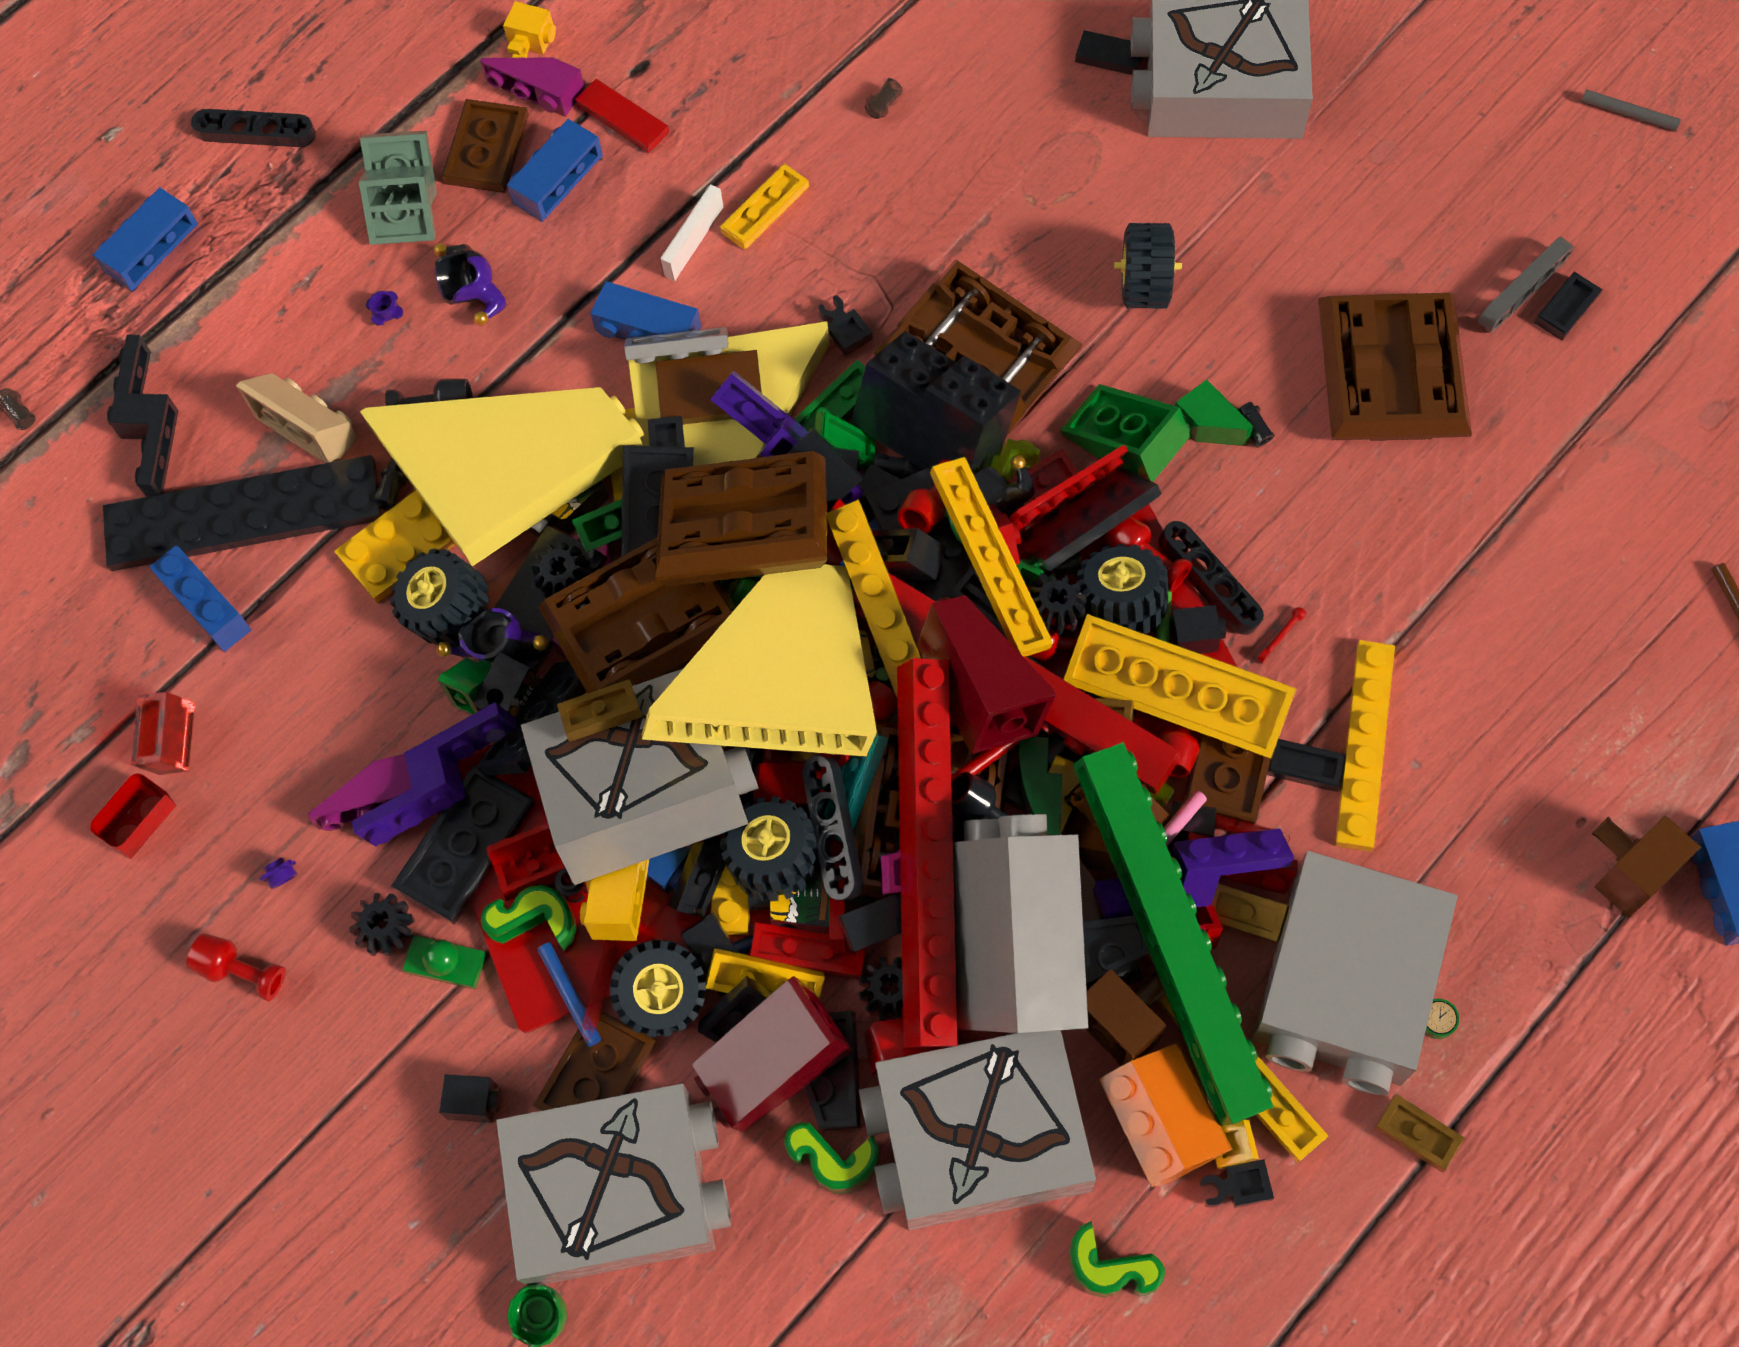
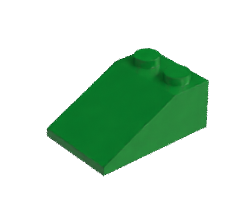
M1099 384L1060 429L1063 436L1099 459L1125 445L1128 452L1121 457L1124 463L1118 468L1122 467L1152 482L1190 438V433L1180 407Z

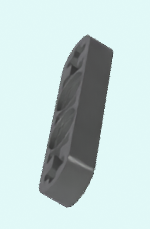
M1561 236L1557 238L1488 305L1477 323L1490 333L1497 330L1566 262L1575 246Z

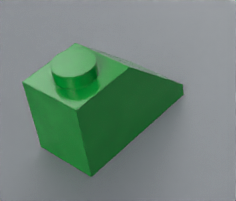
M1207 379L1175 403V406L1180 407L1190 437L1195 442L1244 446L1249 442L1253 425Z
M622 499L572 520L586 553L622 538Z
M466 657L440 674L437 681L453 707L471 715L480 711L473 705L474 700L492 664L480 660L476 662Z

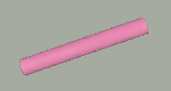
M1194 791L1164 826L1167 835L1166 846L1173 841L1205 803L1206 797L1200 791Z

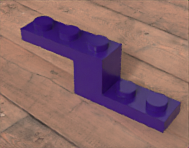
M734 370L710 399L765 443L760 452L763 457L786 454L808 432V430ZM857 484L842 501L846 505L857 501L864 494L865 490Z
M494 702L404 752L412 788L353 820L354 833L376 847L379 844L388 842L392 837L408 828L419 825L423 820L439 811L450 808L452 804L465 798L466 795L458 761L472 756L476 751L501 740L505 735L518 729L515 717Z
M1280 828L1178 841L1174 843L1171 857H1174L1180 865L1182 872L1180 880L1184 890L1192 896L1196 907L1210 906L1212 904L1220 876L1291 867L1294 855ZM1119 878L1095 881L1093 893L1104 919L1133 916Z

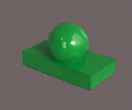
M825 410L816 414L815 430L834 448L859 451L860 468L866 471L871 464L874 465L875 438Z
M413 935L402 971L405 974L476 990L487 954L481 950L455 945L447 940H433Z

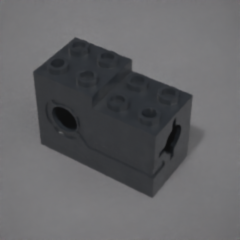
M904 331L866 363L851 424L923 470L929 467L931 471L932 467L942 460H956L965 457L973 475L985 468L992 467L999 460L1021 390L964 355L955 362L909 332Z

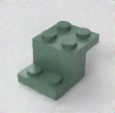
M427 130L362 135L360 142L365 172L358 182L370 245L435 240L436 231L431 204L437 195Z

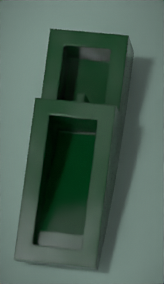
M1031 737L1020 740L1018 744V773L1023 799L1028 815H1047L1048 836L1060 835L1062 774L1047 773L1049 737Z

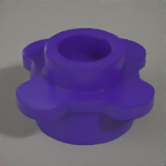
M379 291L367 300L366 307L372 312L371 320L373 324L381 326L385 321L402 317L403 309L396 302L398 296L395 292Z
M283 857L263 868L266 873L259 879L260 881H267L269 887L275 889L298 875L293 867L297 863L295 860L292 861V859L285 861Z

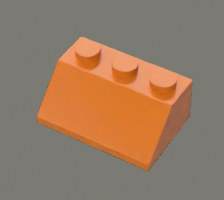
M1179 1043L1132 1060L1099 1078L1151 1187L1167 1185L1233 1150Z

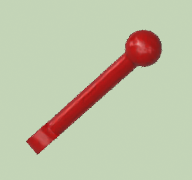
M1296 607L1292 611L1291 619L1256 659L1258 662L1263 664L1296 622L1306 617L1304 608Z

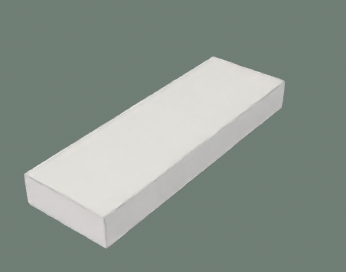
M711 184L707 187L661 256V263L666 278L673 281L677 279L724 208L720 188Z

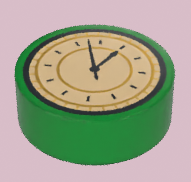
M1433 999L1425 1034L1434 1039H1444L1457 1029L1459 1013L1456 1007L1449 1001Z

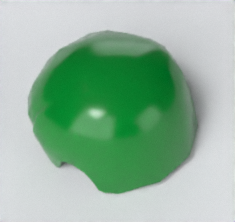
M534 1283L521 1288L509 1302L506 1317L513 1338L528 1345V1347H541L552 1343L562 1333L568 1313L563 1297L555 1289L545 1284Z

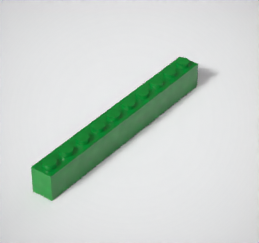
M1124 742L1082 757L1073 764L1074 770L1220 1126L1237 1123L1273 1108L1271 1086L1268 1080L1259 1072L1255 1062L1257 1060L1255 1047L1249 1039L1245 1038L1240 1026L1242 1023L1241 1013L1237 1005L1230 1001L1226 992L1227 981L1225 974L1218 965H1215L1212 958L1210 938L1204 929H1200L1195 916L1197 913L1196 904L1192 896L1184 890L1180 880L1182 877L1180 865L1174 857L1170 856L1165 844L1167 842L1165 829L1159 821L1156 822L1151 810L1152 798L1148 789L1142 786L1136 773L1138 766L1133 753L1129 750L1127 751Z

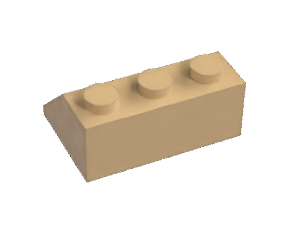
M273 373L242 380L236 385L258 421L324 463L339 461L358 439L352 428L353 421L346 414L339 410L334 413L327 408L328 406L322 399L314 394L307 396L289 378L282 380Z

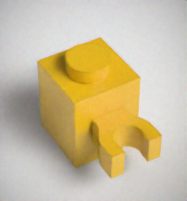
M517 1L514 2L503 25L509 44L507 50L509 53H513L511 58H527L528 51L543 55L548 44L554 41L556 35V26L553 24L550 10Z

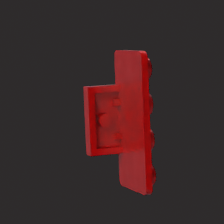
M1122 445L1080 472L1077 471L1063 448L1027 469V472L1035 487L1034 495L1031 499L1018 506L1019 509L1008 518L1012 524L1016 523L1020 532L1031 524L1030 521L1038 516L1040 518L1055 510L1058 504L1065 499L1067 501L1072 500L1085 491V488L1091 483H1098L1111 474V471L1122 465L1124 462L1121 457L1128 452L1127 447ZM1015 476L1007 482L1009 484L1016 483L1017 476Z

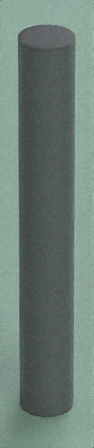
M1587 89L1581 100L1583 103L1675 132L1681 121L1679 118Z

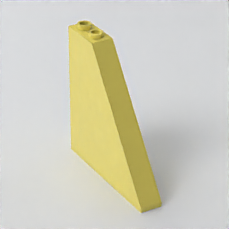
M826 321L728 337V348L722 349V352L719 354L757 350L762 394L791 416L830 345L828 324ZM702 351L688 353L689 356L685 358L707 355H703ZM668 355L657 356L654 361L648 363H635L634 359L628 360L636 420L644 433L640 437L643 446H650L647 419L661 418L656 362L674 360L669 359ZM735 419L683 425L685 447H694L693 466L763 457L760 452L765 443Z
M601 387L368 407L360 411L373 433L472 566L620 468L623 461V445L643 446L640 437L644 433L633 417L627 420L623 415L626 411L615 395L609 398Z
M824 564L821 568L764 575L649 708L642 730V740L867 756L877 730L850 578L846 566Z

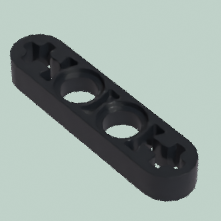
M202 109L197 111L191 119V125L197 137L206 142L305 147L310 145L316 137V131L310 118L302 114ZM238 122L246 123L243 130L239 132L230 131L234 124ZM268 124L277 125L276 130L272 133H261L264 126Z
M1181 521L1168 523L1158 540L1163 552L1172 562L1178 559H1186L1190 562L1193 558L1202 560L1206 564L1207 570L1200 571L1192 566L1186 578L1210 605H1216L1217 613L1224 618V621L1231 629L1241 635L1253 633L1263 621L1264 614L1260 605L1186 523ZM1179 537L1181 540L1174 541L1172 538ZM1188 549H1191V550L1188 552L1187 555H1185V554L1183 553V552L1186 553ZM1221 584L1229 590L1230 596H1220L1216 592L1214 585ZM1236 600L1238 604L1236 603L1233 607H1231V604ZM1247 614L1250 618H1246L1245 620L1240 616H1244Z
M812 756L804 763L802 777L811 822L814 828L813 832L816 838L824 887L827 894L833 899L853 900L862 891L863 876L841 769L838 762L831 757ZM822 767H826V773L822 775L821 779H818L817 772H820ZM826 787L831 788V792L819 793V790H826ZM832 799L836 805V811L834 816L827 820L822 814V806L826 800ZM838 835L843 841V850L840 855L835 857L830 852L829 844L831 839ZM846 862V866L834 868V863ZM844 877H848L849 884L845 885L844 889H840L839 882L843 881Z

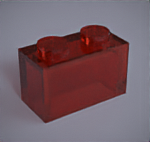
M169 692L138 695L131 765L158 775L189 772L195 703Z

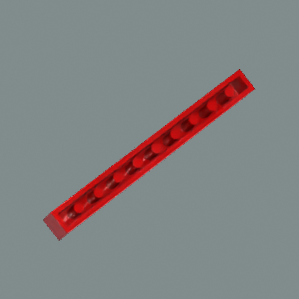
M888 573L917 645L930 606L936 601ZM853 588L852 595L856 616L868 623ZM1023 656L1056 693V697L1040 731L1048 736H1051L1053 732L1065 739L1063 744L1078 755H1082L1084 751L1092 754L1124 742L1127 751H1131L1136 759L1138 766L1136 773L1141 785L1145 786L1149 792L1157 795L1179 762L1180 751L1026 656Z
M912 658L897 667L904 1048H942L957 1046L949 660Z

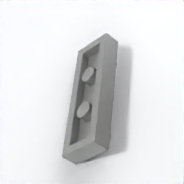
M727 327L627 338L624 345L626 360L634 359L635 363H648L654 361L657 356L668 355L669 359H682L688 357L690 352L702 351L703 355L719 354L722 352V349L728 348Z

